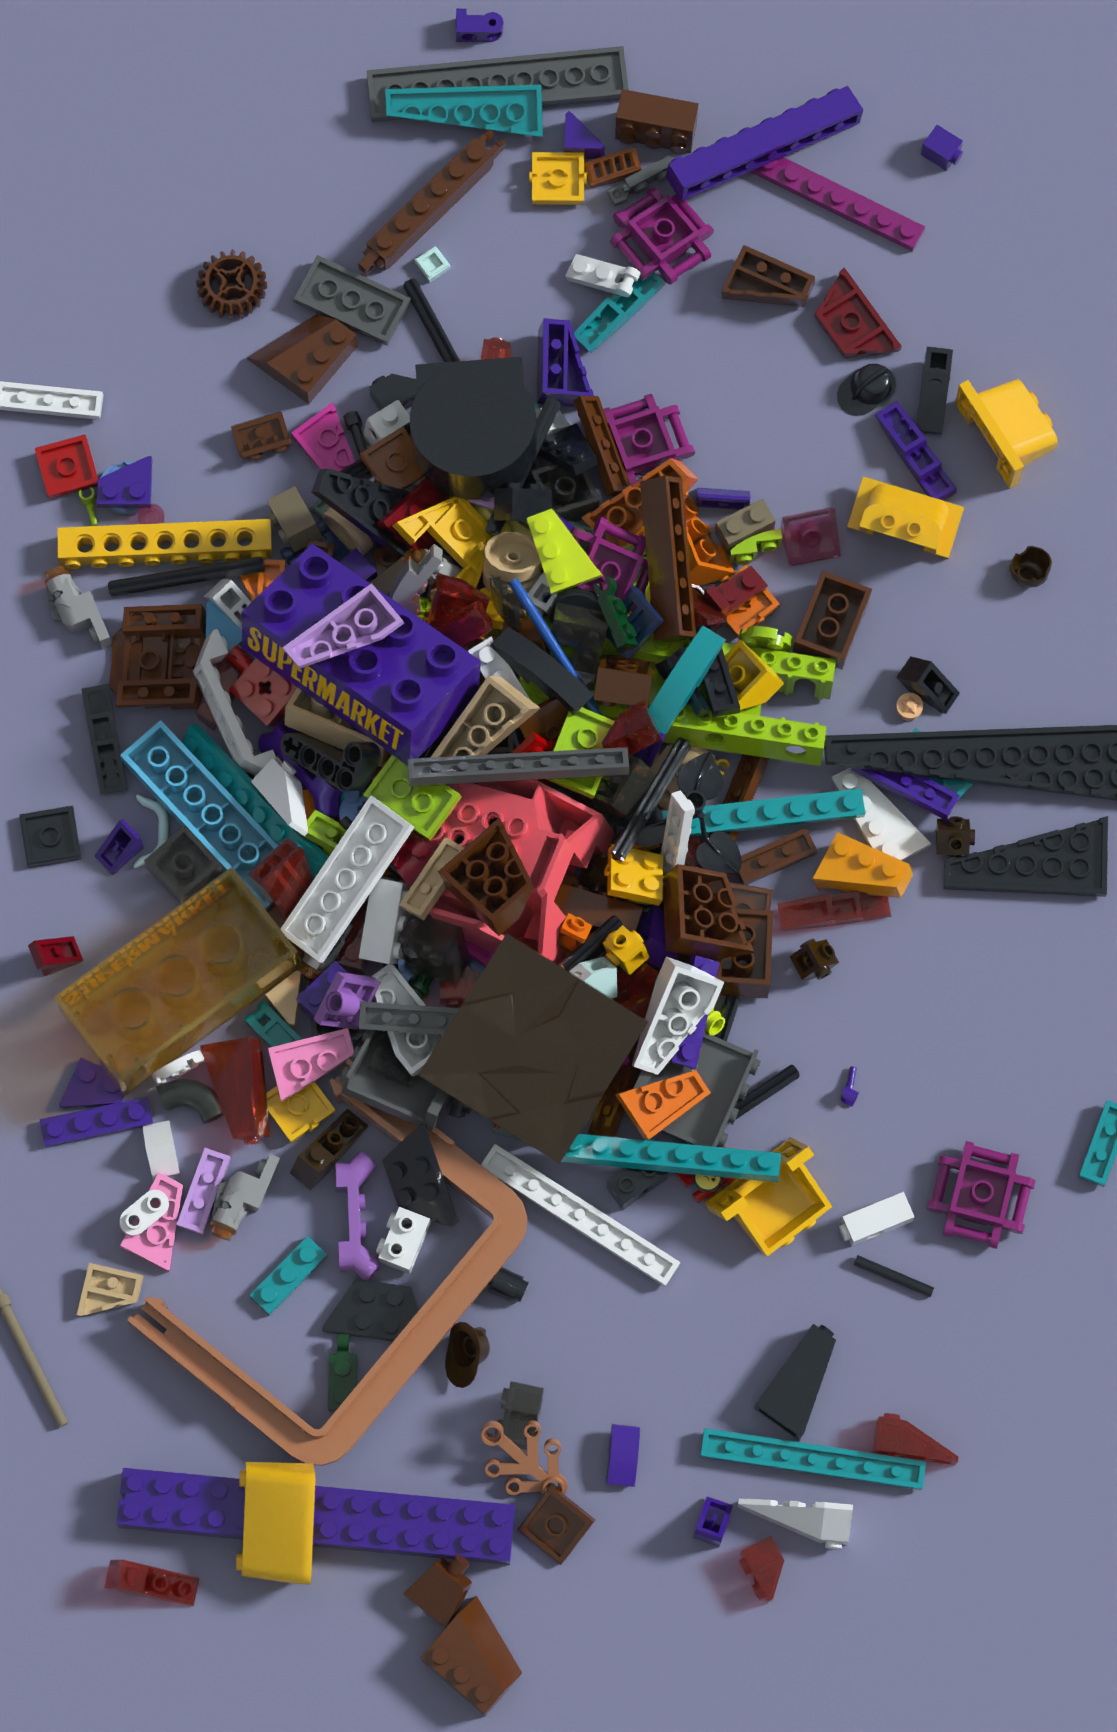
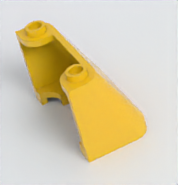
M245 1462V1470H240L239 1487H245L242 1554L236 1553V1571H241V1576L311 1585L315 1502V1470L313 1463Z

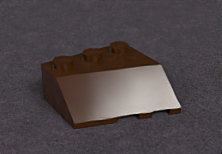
M316 314L248 356L247 359L303 401L310 404L358 347L357 334L336 319Z
M677 864L664 876L663 900L666 951L690 956L696 955L711 960L747 955L754 952L752 944L747 943L743 932L746 929L744 922L738 918L734 906L736 900L726 873Z
M477 1596L457 1614L420 1657L424 1664L484 1716L490 1712L522 1674Z

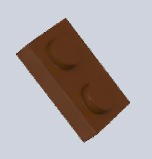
M282 411L231 426L239 456L241 458L246 457L247 461L262 457L261 452L271 450L272 453L284 451L287 449V444L292 443Z

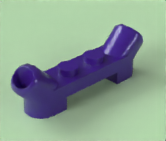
M279 721L272 732L262 733L258 740L259 751L264 753L273 750L275 755L288 762L297 771L295 775L300 780L301 785L314 796V809L330 818L339 817L341 796L344 791L339 790L292 761L281 751L280 741L283 735L301 732L286 726L285 721Z

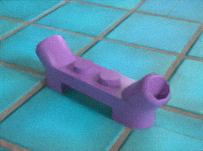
M358 1152L350 1162L336 1163L337 1192H348L349 1241L338 1242L340 1272L354 1271L363 1280H370L380 1269V1261L361 1245V1238H366V1221H360V1211L365 1210V1194H359V1187L377 1169V1164L365 1152Z

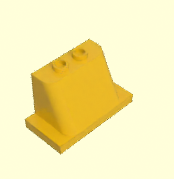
M1019 379L979 393L975 391L969 380L959 384L954 404L968 425L972 422L976 423L998 457L996 469L1009 489L1019 484L1024 466L1057 448L1058 440L1052 429L1051 419L1046 413L1043 414L1041 412L1036 396L1033 392H1028Z
M863 476L847 528L873 535L874 531L924 546L923 551L949 559L964 507Z
M791 1137L771 1151L781 1153L778 1182L736 1178L704 1202L710 1212L725 1221L734 1217L762 1254L767 1257L779 1247L789 1245L794 1240L796 1234L811 1228L816 1223L817 1218L832 1208V1205L804 1165L808 1159L814 1156L809 1146Z

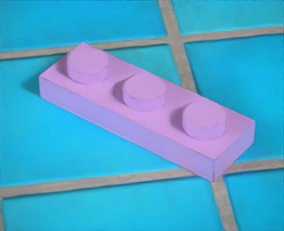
M204 1148L177 1221V1227L200 1235L204 1234L214 1207L218 1185L223 1182L231 1156Z

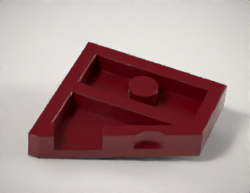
M413 832L410 833L392 860V864L409 889L439 847L438 844Z

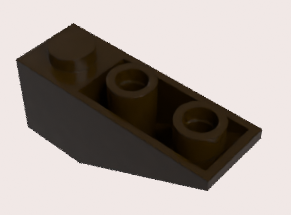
M349 1109L345 1110L298 1155L290 1174L309 1190H312L368 1128V1125Z

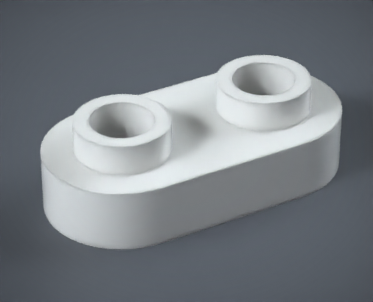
M151 1190L144 1194L122 1213L119 1220L121 1230L129 1236H138L167 1212L169 1200L166 1194L160 1190ZM152 1199H158L160 1201V1207L152 1208L150 1205V1201ZM132 1216L137 1217L139 1224L136 1226L130 1225L129 1218Z

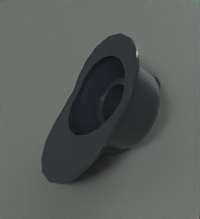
M868 364L861 367L839 386L837 397L841 408L855 416L871 412L894 393L896 387L895 377L887 367L880 364Z

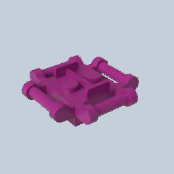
M652 188L645 197L624 211L619 210L613 214L614 222L623 229L610 239V243L614 248H618L635 269L640 272L639 277L642 281L648 279L658 270L664 281L671 285L677 281L678 276L699 262H705L711 258V252L702 240L709 238L713 234L714 229L709 224L706 225L686 200L680 201L677 194L671 198L669 195L664 197L658 189ZM649 207L648 209H646L645 211H643L642 213H640L639 215L630 220V218H632L645 208ZM631 238L651 262L645 264L626 240ZM691 247L695 250L694 254L673 268L669 266L685 255L686 251Z
M648 394L644 395V399L613 409L609 407L603 409L630 485L641 480L636 479L635 473L640 475L652 471L670 458L675 460L687 459L695 455L693 445H689L680 421L678 405L659 409L653 395ZM664 419H669L679 445L677 449H674Z
M599 516L596 520L592 535L572 528L571 534L579 545L581 541L588 543L584 551L603 577L571 589L595 592L594 584L599 583L602 585L603 590L607 588L605 578L608 576L616 581L617 589L614 596L622 601L627 596L626 592L633 586L640 567H643L635 587L644 594L649 582L647 559L642 557L646 546L644 535L639 534L638 536L608 523V519ZM607 533L634 545L633 552L602 539L603 534ZM633 604L628 611L633 612L637 606Z
M965 1141L961 1160L948 1156H939L937 1164L940 1167L932 1199L928 1200L926 1209L936 1213L947 1214L943 1230L944 1236L951 1237V1235L986 1243L989 1244L988 1247L997 1249L1002 1229L1023 1234L1025 1211L1030 1191L1034 1189L1036 1181L1032 1178L1016 1174L1019 1154L1011 1152L1009 1155L974 1146L973 1142ZM973 1156L1008 1166L1007 1169L973 1161L970 1158ZM950 1169H957L958 1174L951 1203H943ZM1015 1184L1020 1186L1013 1218L1008 1220L1005 1219L1012 1187ZM959 1217L962 1220L977 1224L993 1226L992 1233L954 1224L955 1219Z

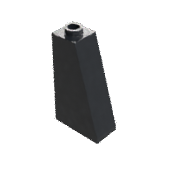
M813 1324L754 1407V1409L798 1441L804 1435L836 1339L833 1338L834 1333L824 1325L818 1327Z

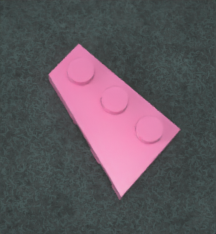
M348 1028L268 1048L281 1102L339 1067L348 1058H352L354 1049Z
M158 1172L149 1191L160 1190L166 1194L169 1200L167 1212L140 1235H125L120 1245L121 1248L167 1272L170 1270L183 1189L181 1183ZM152 1199L150 1201L151 1207L159 1208L160 1201ZM137 1217L134 1218L132 1226L139 1224Z

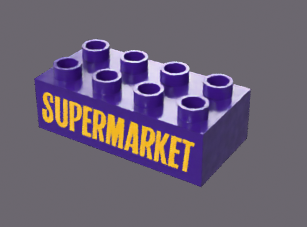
M311 544L242 611V649L408 765V759L419 758L462 714L479 690L481 660L378 590L404 621V624L382 640L299 669L283 650V647L370 585V583L314 544Z

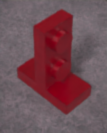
M749 566L720 587L716 588L713 584L707 588L697 612L705 622L714 620L717 630L722 626L725 617L765 591L768 585L756 570Z

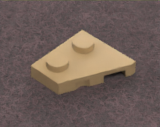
M89 1263L77 1315L84 1316L137 1303L144 1275Z

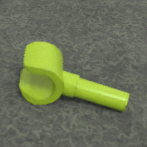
M90 487L92 494L87 498L83 497L80 490V501L88 510L91 526H97L98 523L94 511V504L96 502L94 489Z

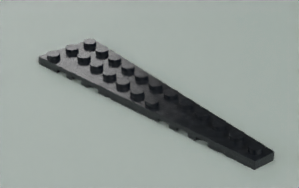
M1117 725L825 736V765L1117 800Z

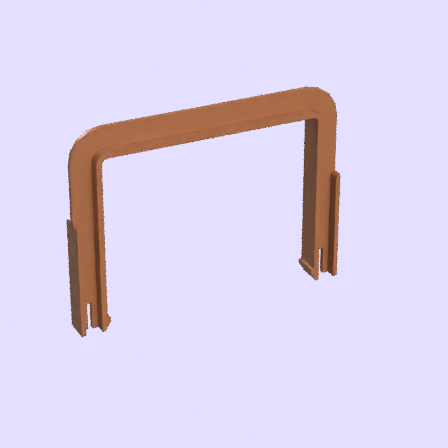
M348 1058L345 1064L351 1067L353 1062ZM339 1076L335 1079L331 1078L329 1081L335 1099L339 1104L342 1101L345 1102L396 1144L401 1143L418 1127L342 1094L344 1082L340 1081L341 1078ZM435 1127L433 1132L427 1130L444 1181L489 1216L493 1222L320 1429L312 1428L168 1311V1307L162 1299L146 1297L144 1299L146 1303L141 1309L166 1329L164 1334L138 1313L134 1317L130 1316L127 1321L133 1329L293 1458L303 1463L324 1466L340 1460L354 1447L517 1250L526 1234L528 1217L523 1202L511 1188L457 1147L455 1142Z

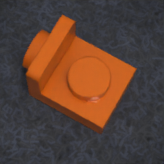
M568 913L560 929L557 944L573 952L580 944L585 942L593 925L585 922L582 918Z

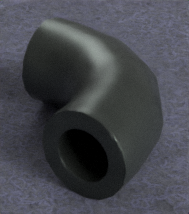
M180 1078L156 1086V1090L167 1111L179 1106H189L198 1112L204 1124L215 1121L229 1112L216 1091L200 1081Z

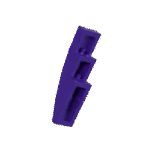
M898 401L875 414L888 439L927 496L943 501L957 493V487L943 471L942 463L927 445L926 437Z

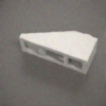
M222 578L204 597L207 601L211 600L242 629V611L251 601L232 580Z
M272 757L251 782L284 821L305 836L308 833L302 785L294 775L297 771L288 762L284 761L281 764Z

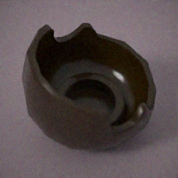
M1028 546L1022 553H1016L1009 569L1012 579L1025 588L1042 585L1047 580L1051 570L1052 560L1050 554L1043 548Z

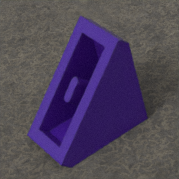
M570 111L565 114L564 152H584V159H597L605 156V145Z
M121 819L97 851L95 857L113 875L144 847L140 836Z
M706 1497L693 1538L720 1547L733 1505Z

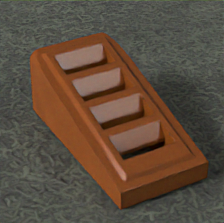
M636 147L623 149L584 163L590 188L625 181V178L641 170ZM630 160L632 167L627 168L626 161ZM615 163H620V171H617ZM605 165H609L611 174L607 175ZM596 167L600 169L601 177L599 178L596 177L594 169Z

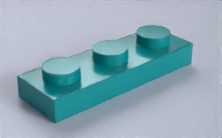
M1106 1100L1078 1176V1178L1102 1187L1106 1185L1117 1154V1104Z
M307 1236L249 1295L250 1298L270 1316L328 1255Z

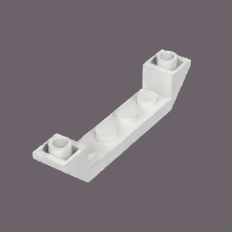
M215 629L205 639L193 673L198 680L201 691L232 759L244 772L256 776L272 757L281 764L282 762L273 750L256 756L253 755L252 744L243 734L241 720L232 710L230 696L222 688L219 672L216 667L212 666L221 662L228 654V645L225 638L220 635L218 629Z

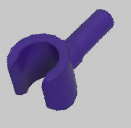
M853 1066L850 1067L848 1080L840 1098L843 1103L849 1106L854 1105L859 1092L852 1089L857 1070Z

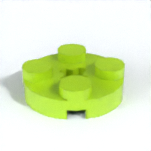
M750 626L747 632L742 628L739 634V640L743 641L747 646L783 652L791 650L793 637L786 632L784 637L777 635L778 629L763 626Z

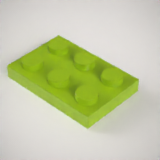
M583 707L574 716L568 710L553 751L613 748L622 724ZM602 776L552 778L546 780L593 799Z
M391 755L363 794L366 799H369L370 796L378 799L415 827L414 831L430 841L462 798L458 792L446 784L409 786L408 765Z

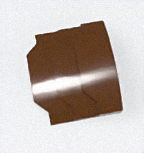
M202 604L124 607L122 628L116 632L112 639V663L109 688L117 694V708L171 707L172 710L199 708L203 693L193 670L206 639V610Z

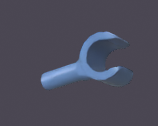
M399 959L397 970L406 981L414 977L413 973L406 967L404 960Z

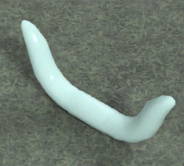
M139 794L136 795L137 801L142 806L153 810L158 816V843L153 852L140 857L134 863V868L150 864L162 857L168 845L169 819L165 808L159 802Z

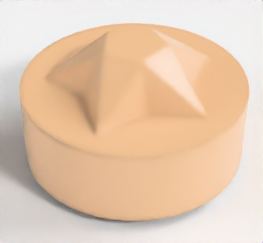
M905 693L898 698L896 712L900 718L906 721H913L921 715L923 701L917 694Z

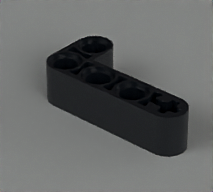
M302 732L286 733L280 741L281 751L286 757L344 792L367 790L372 783L380 759V749L374 742L348 743L342 753L331 745Z

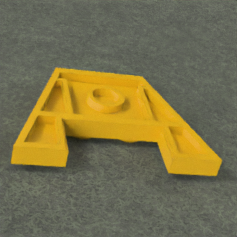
M459 497L450 498L393 525V528L410 545L416 542L427 530L463 568L448 585L466 604L472 600L483 571L484 549L487 542L493 537L485 532L488 522L466 499Z

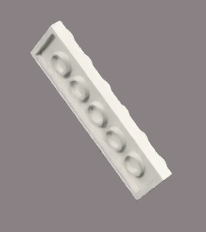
M370 796L279 932L315 960L323 963L415 827L378 799Z

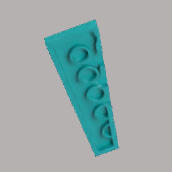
M541 85L385 89L387 116L538 137L543 136Z

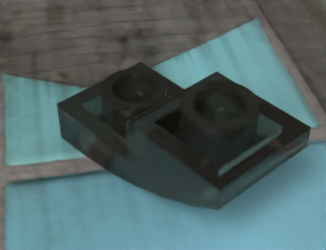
M500 577L489 578L491 599L496 611L511 628L516 631L522 630L521 619L525 618L523 606L521 603H518L514 593H509L508 587H502Z

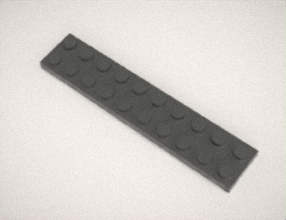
M623 46L367 70L372 122L408 119L386 115L385 89L541 85L542 106L620 99L622 89L629 90Z

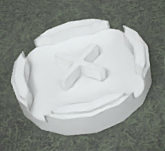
M200 1050L192 1052L158 1069L152 1074V1077L158 1085L165 1083L167 1077L177 1078L196 1068L198 1064L204 1062L205 1058Z

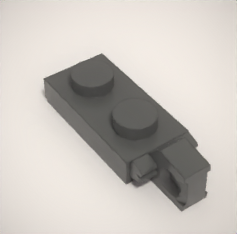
M667 156L625 178L624 182L607 190V195L613 205L617 206L626 203L628 195L634 192L640 194L650 187L649 184L656 180L659 182L667 180L666 173L668 164L673 160L672 157Z

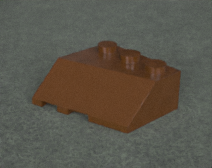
M500 817L438 871L445 887L498 936L520 918L534 888Z

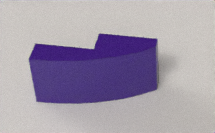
M612 1424L608 1447L607 1484L635 1487L640 1427Z

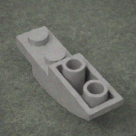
M433 544L419 563L409 558L396 577L388 597L417 616L421 609L420 594L425 590L428 584L427 580L432 574L436 575L443 566L442 549Z

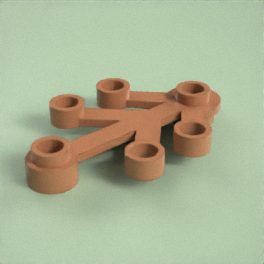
M530 1420L524 1425V1435L527 1438V1454L504 1435V1429L499 1422L488 1421L482 1426L481 1438L483 1442L489 1446L499 1445L517 1461L501 1463L496 1458L487 1460L485 1463V1473L489 1477L531 1474L537 1479L535 1481H521L517 1476L507 1478L505 1490L510 1495L526 1492H541L544 1495L549 1488L548 1484L550 1482H557L558 1486L556 1488L563 1494L567 1491V1481L563 1475L559 1474L558 1455L561 1452V1444L557 1439L550 1438L544 1443V1452L548 1456L547 1472L539 1466L538 1437L541 1433V1427L537 1421ZM529 1427H535L537 1431L535 1433H529L527 1429ZM489 1428H496L497 1433L489 1434L487 1430ZM550 1445H556L558 1447L555 1451H550L547 1449ZM490 1465H496L498 1466V1469L496 1471H491L488 1469V1467ZM514 1482L519 1486L516 1489H511L509 1484Z

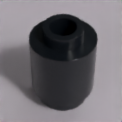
M502 1267L488 1283L491 1286L489 1292L511 1302L513 1300L521 1302L529 1282L523 1280V1276Z

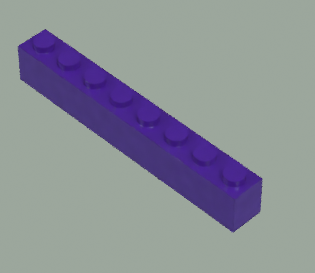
M848 86L841 89H833L827 95L818 99L812 98L798 108H789L781 115L774 118H766L754 127H745L731 137H722L715 144L708 147H699L692 154L685 157L679 156L674 158L668 164L666 178L680 201H684L860 124L863 108Z

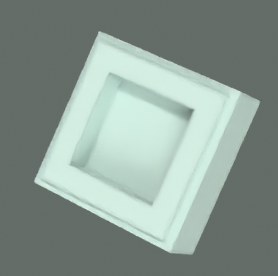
M436 246L414 260L415 265L429 283L451 269L450 264Z

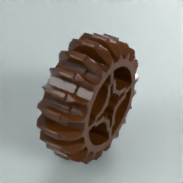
M233 249L228 256L225 255L224 251H221V258L212 255V264L204 261L203 268L205 270H199L198 276L200 279L196 281L197 287L200 288L197 291L198 297L203 298L202 304L204 307L209 306L211 314L218 310L220 318L225 313H228L229 319L232 320L234 314L238 313L242 319L244 317L243 311L246 310L252 314V306L260 307L261 302L259 299H265L266 294L263 290L267 289V282L264 281L266 273L261 271L262 265L260 262L255 263L253 256L246 259L244 251L239 256L235 255V250ZM247 274L253 280V285L250 291L247 290L246 285L243 284V282L245 281V276ZM214 278L218 280L220 285L217 295L211 290ZM235 282L237 284L235 286L231 285V287L227 286L228 283L232 284Z

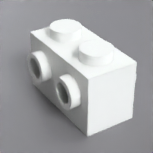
M401 1207L398 1208L397 1213L392 1212L386 1228L390 1229L387 1238H381L376 1253L379 1254L380 1263L411 1274L431 1224L430 1218ZM405 1225L411 1226L409 1229L403 1228ZM396 1250L401 1251L399 1254H393Z

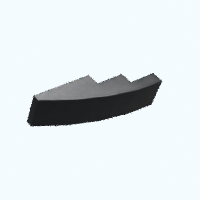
M510 627L491 643L490 646L528 684L533 681L550 699L555 696L573 716L594 696L588 688L553 657Z
M104 684L82 688L100 794L127 790L109 686Z

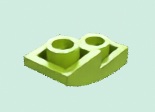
M781 529L759 533L737 544L730 550V562L737 563V565H748L757 559V550L762 552L775 551L778 547H781Z

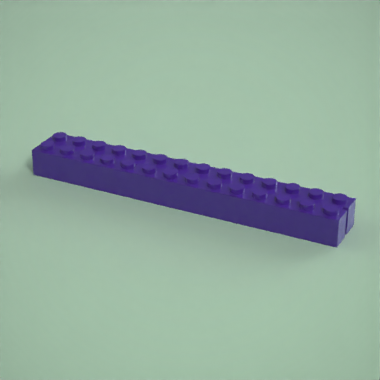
M123 1468L120 1494L125 1499H119L116 1522L119 1528L243 1540L245 1487H239L238 1478ZM315 1486L313 1546L453 1559L456 1555H461L468 1561L510 1565L515 1505Z

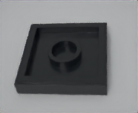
M73 805L19 814L28 868L82 859Z

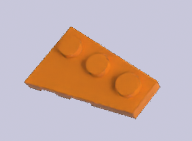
M694 1070L618 1093L615 1096L644 1140H649L711 1092L698 1072Z

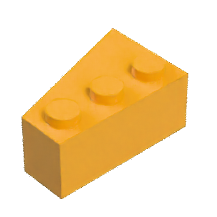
M837 832L812 879L817 889H837L850 893L851 891L866 892L869 895L901 898L913 876L910 864Z

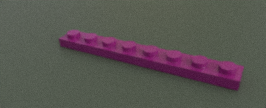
M784 157L750 171L912 252L924 232L925 226Z

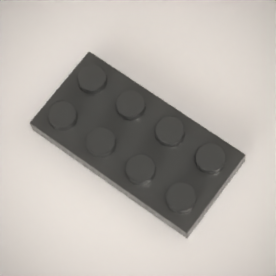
M319 255L316 256L293 298L294 303L322 316L336 319L344 326L388 346L411 303V298Z

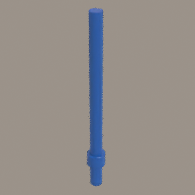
M518 578L509 582V586L556 661L583 684ZM592 697L584 705L585 708L603 716Z

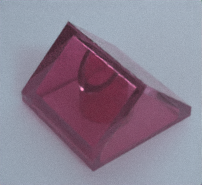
M834 507L782 517L780 529L789 567L841 556Z

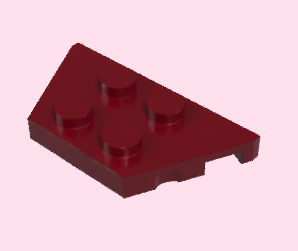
M845 267L841 269L835 283L830 287L824 301L815 312V319L844 358L900 351L901 344Z
M425 478L377 522V525L381 529L386 528L394 534L393 538L399 543H404L406 548L414 554L417 551L428 549L436 540L427 530L416 542L410 545L393 528V525L398 521L448 500L449 494L439 490Z

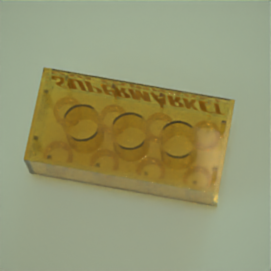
M231 867L54 996L60 1013L123 1096L126 1097L149 1080L155 1071L183 1055L293 972L301 968L298 951L233 867Z

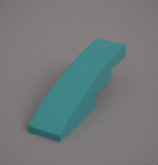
M654 272L648 279L642 281L639 277L633 283V291L630 297L613 294L611 298L607 297L574 332L576 340L592 353L627 323L666 284L665 281Z
M702 626L671 671L642 718V721L661 733L667 734L680 710L684 709L696 687L701 684L726 639Z

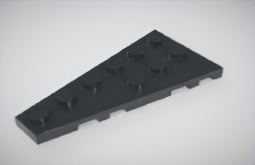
M328 468L319 470L311 491L312 494L399 559L402 557L406 560L412 559L414 553L407 549L404 543H399L393 538L394 534L386 528L381 529L377 525V522L410 493L409 491L384 484H375L370 480L354 478L349 474Z
M1108 816L1089 823H1080L1067 829L1055 830L1018 840L1012 844L996 846L993 849L979 853L974 852L969 855L945 860L943 889L1106 897Z

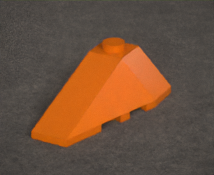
M686 492L684 495L691 583L702 586L721 580L725 576H732L735 572L726 550L722 545H716L710 536L713 530L709 524L705 525L697 515L699 509L689 493Z

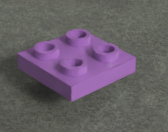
M337 972L319 1006L314 1020L320 1025L357 1030L359 1027L360 1002H371L381 982L375 977Z

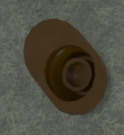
M458 1322L451 1328L445 1369L448 1379L456 1387L464 1388L469 1386L475 1379L478 1365L485 1361L489 1355L490 1346L484 1328H473L466 1322Z

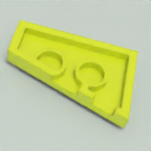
M553 509L527 518L551 594L554 595L603 577Z

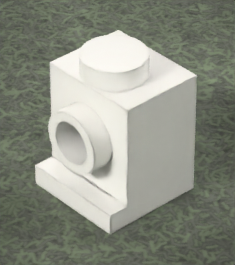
M543 572L529 591L528 596L541 616L544 613L550 616L551 604L557 597V594H551L545 573ZM547 595H552L547 603H545L544 598Z

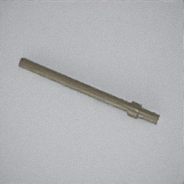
M0 1287V1312L57 1427L61 1428L67 1425L68 1421L10 1307L12 1303L8 1295L4 1294Z

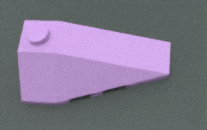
M371 583L285 645L283 650L300 669L382 640L403 625L404 621Z

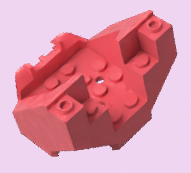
M538 779L448 784L447 786L458 792L462 798L431 841L440 845L445 837L455 842L458 837L463 836L464 841L459 845L465 848L490 826L492 819L500 817L534 888L520 918L500 936L491 930L447 888L435 903L429 915L440 927L489 952L495 953L505 935L509 933L559 965L566 955L557 944L560 929L566 916L554 900L564 875L567 872L574 876L577 866L587 869L592 854L606 855L615 832L601 813L539 782ZM414 830L412 831L413 833H415V834H417V835L423 837L422 835H420V834L417 833L416 831H414Z

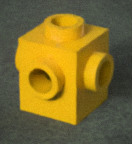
M623 925L617 931L611 932L603 942L607 952L605 955L606 959L615 967L619 965L629 975L649 958V954L643 944L644 940L635 930L630 932Z

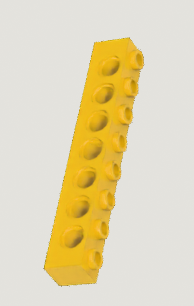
M271 519L57 528L58 560L60 566H65L67 569H78L86 565H91L93 568H105L110 564H118L120 567H131L135 563L157 566L161 562L183 565L187 561L210 564L214 560L228 562L234 561V559L259 556L264 560L273 558ZM243 538L252 540L248 546H241L239 541ZM217 539L225 541V544L221 547L212 545ZM190 540L199 542L195 548L185 546ZM164 541L172 543V546L168 549L159 548V545ZM138 542L145 544L142 550H134L132 547ZM115 543L119 545L115 551L110 552L106 550L109 544ZM83 545L92 546L89 552L83 553L79 551Z

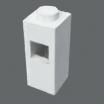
M904 1192L843 1216L841 1220L842 1225L839 1226V1230L844 1241L849 1240L851 1246H855L913 1222L914 1214Z

